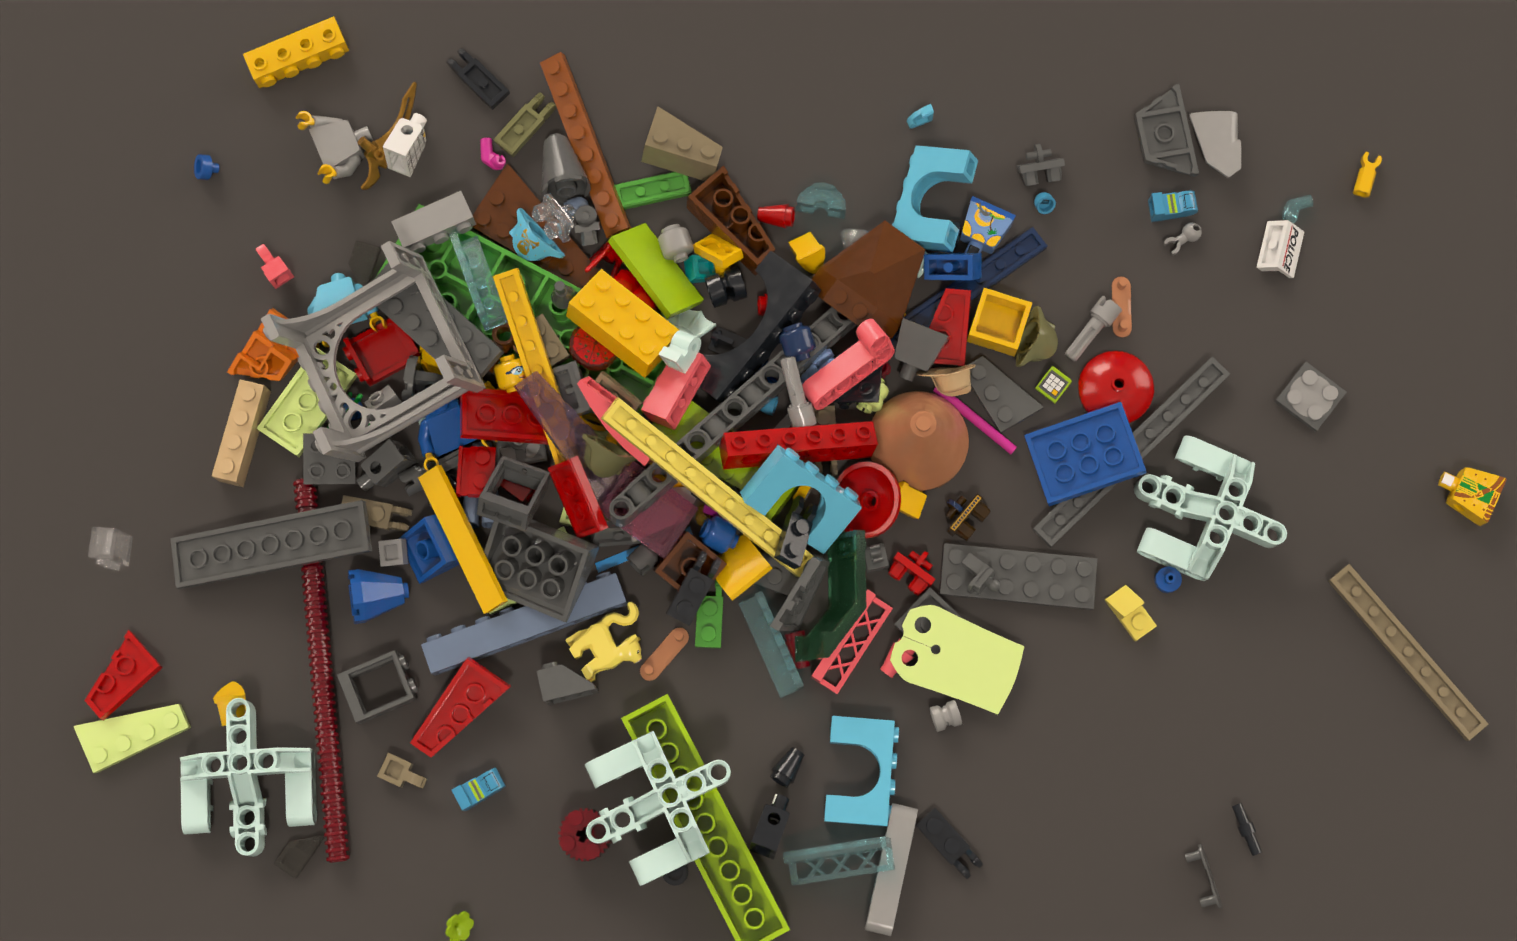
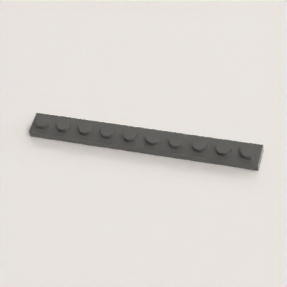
M1213 356L1133 432L1142 459L1230 375ZM1116 484L1059 503L1032 530L1051 548Z

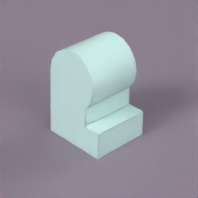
M679 330L674 334L669 347L664 346L659 356L668 367L686 374L700 350L701 339L686 331Z

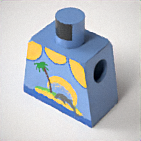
M972 196L960 238L962 242L968 244L964 253H981V251L992 254L1011 228L1016 215Z

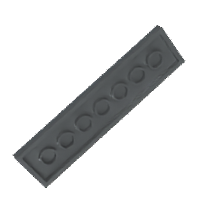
M363 500L170 538L177 589L372 552L366 501Z

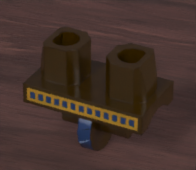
M977 493L965 509L962 506L967 500L963 496H960L956 502L948 499L946 505L950 510L945 516L951 520L955 514L959 515L948 528V534L952 537L956 534L958 537L968 541L976 531L973 526L966 522L969 516H974L982 523L991 512L982 502L983 497Z

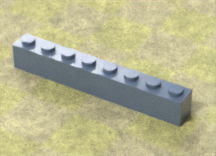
M610 571L597 575V580L590 583L586 582L567 622L527 606L514 610V607H510L500 611V616L490 619V616L475 620L476 624L466 628L465 625L457 626L451 629V634L443 637L441 634L428 637L426 639L427 642L421 644L431 674L436 676L462 666L468 657L477 661L626 606L627 601L617 574H611Z

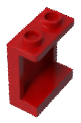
M390 318L385 320L387 328H384L382 323L375 326L378 332L370 328L352 339L348 337L343 339L346 346L342 349L349 361L354 359L357 368L354 369L360 382L366 381L370 387L404 369L410 355L420 356V359H422V355L414 340Z

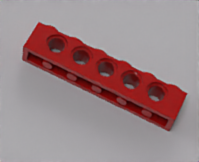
M870 421L727 432L723 434L719 450L723 469L760 467L777 445L785 450L791 448L800 456L799 459L806 463L807 461L822 462L871 458L878 445L874 423Z

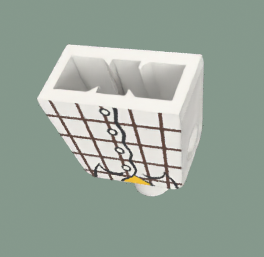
M414 113L410 121L404 118L399 119L383 145L388 169L411 177L426 145L424 126L427 119L424 116Z

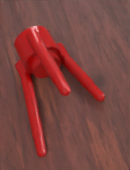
M607 241L589 258L591 263L585 268V272H589L604 259L610 264L613 261L616 262L610 276L614 278L617 275L623 261Z

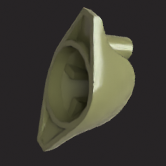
M1039 306L1033 307L1026 322L1017 350V367L1024 366L1029 361L1038 362L1048 359L1057 350L1058 338L1054 330L1055 325L1045 319Z
M583 434V439L586 443L584 457L586 466L598 477L608 478L615 474L620 475L624 466L637 460L622 446L589 434Z

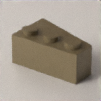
M657 107L644 146L641 162L706 181L716 172L723 147L665 110Z

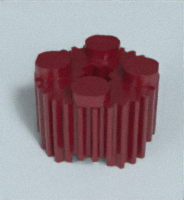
M579 808V811L574 810L570 812L568 816L564 817L566 820L561 821L563 825L559 826L561 831L558 832L560 834L558 840H560L559 844L562 850L566 851V855H570V858L584 862L586 860L591 861V859L596 860L597 857H602L601 853H606L605 849L610 848L608 844H612L610 840L597 844L589 839L582 842V837H579L580 831H584L592 820L601 817L598 811ZM596 824L592 828V835L595 839H602L605 836L606 828L604 825Z

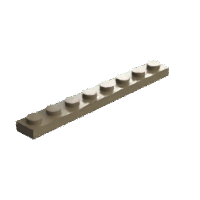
M1350 564L1346 565L1328 580L1330 585L1466 741H1470L1488 725L1486 720Z

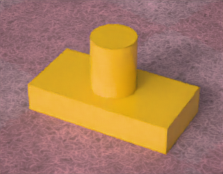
M710 234L693 244L694 252L712 262L715 272L719 275H723L725 270L730 269V265L744 258L742 249L714 234Z

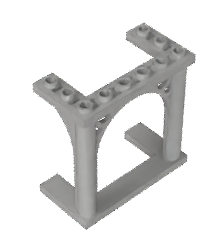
M391 241L381 245V248L392 270L342 300L320 311L297 318L284 319L272 314H267L261 318L264 325L263 332L270 341L296 349L299 355L298 362L309 377L308 384L316 392L319 399L318 406L329 420V428L320 427L313 431L316 438V448L323 455L360 462L366 458L364 452L464 393L468 391L478 393L486 388L423 256ZM416 283L451 357L442 355L435 359L443 379L397 406L379 410L365 408L357 404L346 394L338 379L336 354L340 340L347 328L357 318ZM335 331L334 338L325 335L326 333L331 335ZM322 341L327 342L330 346V351L324 355L319 354L316 349L317 343ZM324 360L328 361L329 366L327 369H325L326 366L322 362ZM344 403H347L349 407V410L347 412L345 408H343ZM359 411L362 415L360 425L353 429L351 418L355 412ZM373 415L376 420L369 421V416Z

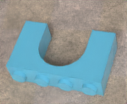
M916 145L914 153L910 157V168L907 177L903 181V192L901 199L897 203V213L892 226L926 250L953 253L959 229L950 220L922 217L920 212L921 200L929 188L940 182L952 181L972 184L978 159L970 150Z
M777 445L740 491L744 503L765 516L787 490L796 486L815 488L820 492V502L816 511V517L812 521L813 525L807 544L824 554L862 509L857 499L859 496L849 487H846V489L840 487L839 482L833 476L821 474L819 468L812 462L807 461L805 463L800 460V456L791 448L785 450Z
M832 716L830 744L855 745L866 748L877 759L880 774L873 790L863 796L826 795L824 822L888 826L892 808L889 805V797L895 794V779H891V769H896L897 753H893V743H898L899 727H894L895 721Z

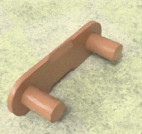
M1117 277L1112 282V301L1122 309V312L1112 323V327L1116 336L1124 338L1132 330L1131 284L1127 278Z
M684 628L672 630L660 646L644 662L640 668V674L643 679L647 681L655 680L688 643L689 634Z

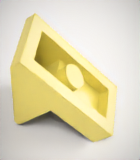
M1127 585L1105 599L1108 606L1134 641H1137L1157 627L1142 606L1145 602Z

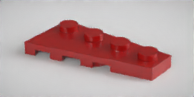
M468 657L410 744L429 757H433L507 691L511 685Z

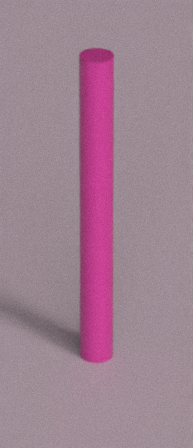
M935 387L933 392L949 401L961 415L1010 455L1016 450L1017 446L957 397L946 396Z

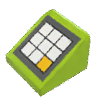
M1052 366L1035 389L1055 404L1070 386L1072 380Z

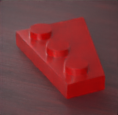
M130 630L125 634V640L119 650H115L111 659L113 660L104 673H101L84 700L103 721L163 668Z

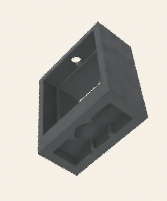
M502 456L479 496L477 515L526 531L548 490L550 472ZM503 479L536 490L528 506L495 495Z
M394 650L337 674L356 723H365L418 700L415 693H418L419 689L414 678L409 679L406 671L409 669V664L404 654L400 655L399 652ZM394 662L407 695L367 712L354 679Z

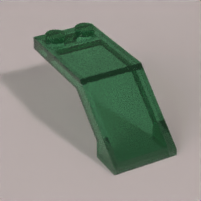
M865 530L841 533L829 547V608L807 636H795V662L829 658L867 608Z

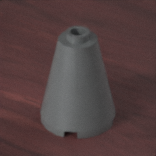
M559 133L551 134L545 139L543 146L541 182L543 199L545 201L549 199L550 204L564 205L563 202H566V200L579 197L584 194L585 198L591 190L590 181L568 138Z

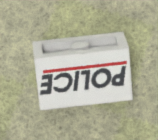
M1289 220L1267 221L1256 268L1261 271H1280L1288 278H1294L1304 231Z

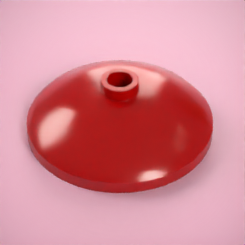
M1108 351L1095 356L1086 364L1079 377L1078 394L1084 409L1088 413L1121 402L1128 422L1131 423L1139 419L1149 408L1154 396V382L1149 369L1139 358L1122 351ZM1117 380L1121 381L1123 387L1117 388L1114 382Z
M859 462L844 470L837 479L839 486L843 489L849 487L856 492L862 509L843 531L857 538H873L883 534L893 525L900 511L901 491L897 479L889 469L874 462ZM876 498V504L873 506L872 500Z

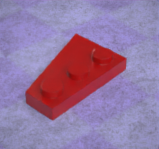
M946 288L929 328L950 337L935 360V364L965 366L971 290Z

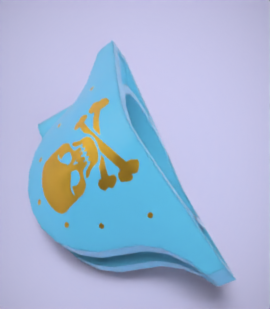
M518 208L516 212L518 222L509 232L513 237V247L518 256L527 261L542 260L548 256L556 258L565 257L566 255L546 232L522 208Z

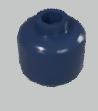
M801 322L783 328L784 333L780 335L779 340L785 356L795 357L796 362L810 358V352L816 348L810 327L803 326Z

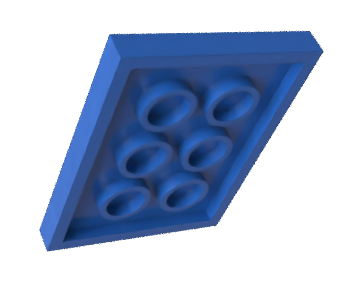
M1121 402L1024 435L1049 506L1147 473Z

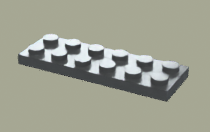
M389 262L375 279L392 270ZM416 283L377 306L434 359L442 355L451 357ZM442 296L482 379L503 355L504 351Z
M944 543L939 595L1093 610L1098 558ZM969 553L994 570L995 576L993 578L1000 582V589L998 591H991L986 586L981 594L975 591L971 594L967 592L968 585L975 578V575L962 565V561Z

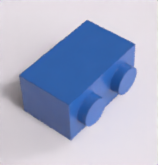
M982 253L924 254V280H976L982 278Z

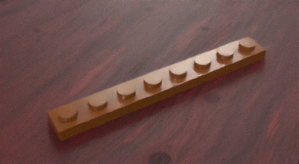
M559 52L540 62L570 144L590 181L591 190L589 194L605 236L610 239L616 234L631 229L565 54Z

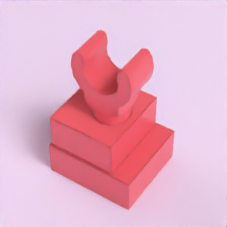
M265 244L256 248V251L265 262V265L261 268L275 289L294 278V275L279 256L274 258Z

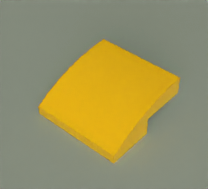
M743 534L739 537L734 549L729 548L725 553L717 555L727 565L715 579L733 601L773 568L749 538Z

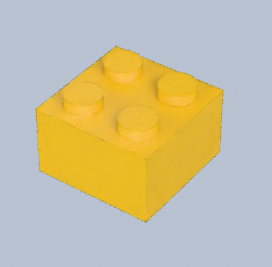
M984 288L967 342L1015 357L1032 302Z

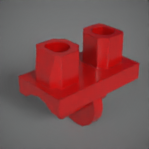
M912 550L908 557L916 563H913L900 552H897L894 556V563L888 574L898 582L906 572L915 577L907 587L915 595L919 596L927 587H931L935 581L934 577L920 568L922 566L929 571L933 566L925 560L929 555L927 551H924L920 556Z

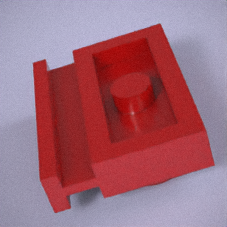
M459 446L457 497L479 498L496 468V447L471 446V448Z

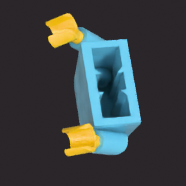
M335 273L331 276V282L322 284L317 288L316 297H314L309 305L307 312L311 314L327 308L363 286L355 284L351 277H346L342 273ZM378 307L363 314L352 323L367 320V315L370 314L369 324L374 331L378 332L375 328L377 321H382L384 328H387L385 319L377 314ZM322 341L324 347H329L327 342Z

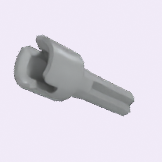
M1102 296L1090 311L1092 318L1065 352V355L1072 361L1078 360L1101 329L1112 325L1122 312V309L1111 299L1106 301V297Z
M785 357L781 359L780 363L791 405L787 408L791 426H812L817 422L812 403L805 399L795 357Z

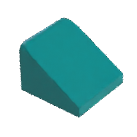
M691 255L684 261L685 275L691 283L705 282L704 277L716 274L714 264L699 255Z

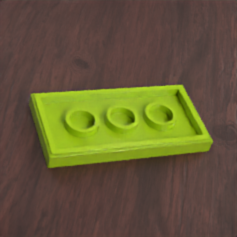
M646 223L616 234L608 240L609 244L666 319L694 308L703 302V297L674 260H667L663 257L658 239Z

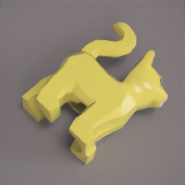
M627 603L629 610L627 616L616 612L606 614L600 621L591 625L588 629L580 630L566 639L567 644L570 646L569 650L576 660L582 657L583 651L587 649L592 651L595 658L581 670L589 682L596 680L595 675L597 673L613 669L623 661L638 663L642 659L641 647L639 645L640 637H637L636 634L626 638L619 646H616L609 630V626L612 623L627 626L632 625L637 620L639 610L635 603Z

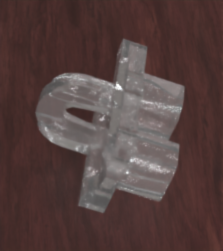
M551 193L545 194L542 203L533 207L532 217L536 222L547 221L544 230L549 239L559 237L563 243L570 241L569 233L574 227L573 220L576 209L571 204L560 206Z

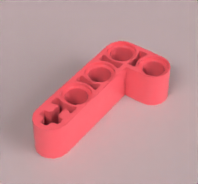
M867 319L859 325L856 330V335L859 339L857 343L802 384L805 397L816 410L827 407L894 355L895 349L890 338L874 319Z

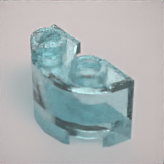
M825 182L814 183L799 194L796 202V211L813 214L816 209L823 208L827 211L829 217L845 219V199H843L842 194L834 185Z

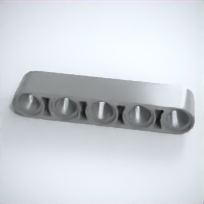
M895 803L891 805L890 818L885 832L865 926L866 931L891 936L918 813L917 808Z

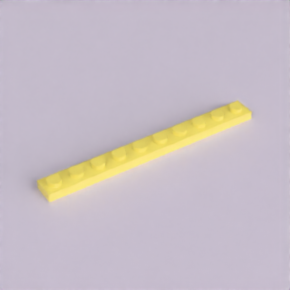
M616 398L601 420L774 558L782 530L767 517L744 503L741 496L623 400ZM805 549L801 567L795 570L781 561L775 560L796 577H800L805 564L814 556Z

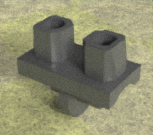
M1040 143L1034 144V152L1026 153V159H1035L1036 162L1016 165L1017 173H1021L1024 186L1039 184L1037 171L1044 169L1047 182L1062 180L1061 166H1065L1064 158L1044 161V157L1052 156L1051 149L1042 150Z
M583 205L575 213L576 222L579 224L574 226L575 233H581L583 246L598 244L597 230L601 229V223L595 222L597 219L595 209L589 205Z

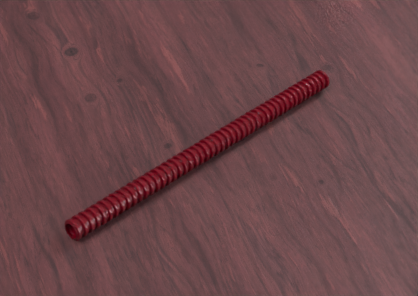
M298 479L293 482V486L296 487L294 494L297 497L294 498V501L297 502L295 509L298 510L297 513L318 508V504L315 503L318 499V496L315 495L317 488L314 485L316 484H304V479ZM322 562L303 565L301 572L304 575L301 576V579L304 580L302 587L305 588L303 595L306 596L303 603L306 604L304 611L307 612L305 619L308 620L305 626L308 628L306 635H309L307 643H310V646L307 649L311 653L308 655V659H311L309 667H312L310 675H313V678L310 679V682L313 683L311 691H314L312 699H315L312 706L316 709L313 711V715H316L314 723H317L315 731L318 732L315 739H318L316 747H319L317 755L320 756V759L317 762L321 766L318 768V771L321 772L319 780H322L320 788L323 789V792H320V796H323L321 804H324L322 812H325V816L322 819L326 823L323 825V828L326 829L324 837H327L325 845L328 846L325 853H328L326 861L333 863L347 861L350 859V855H347L349 847H346V843L349 842L345 837L348 834V831L345 830L347 822H344L346 814H343V810L346 807L342 804L345 801V798H342L344 790L341 789L343 781H340L343 774L340 773L342 765H339L341 757H338L340 749L337 748V745H340V741H337L339 733H336L338 725H335V721L338 719L334 715L337 709L334 708L336 701L333 700L335 693L332 692L335 685L332 684L334 677L331 676L333 669L330 668V665L333 663L329 659L332 653L329 652L331 645L328 644L330 637L327 636L330 630L327 629L329 621H326L328 613H325V610L328 607L324 603L327 601V598L324 597L326 590L323 589L325 582L322 581L325 574L322 573V570H324V566L321 565Z

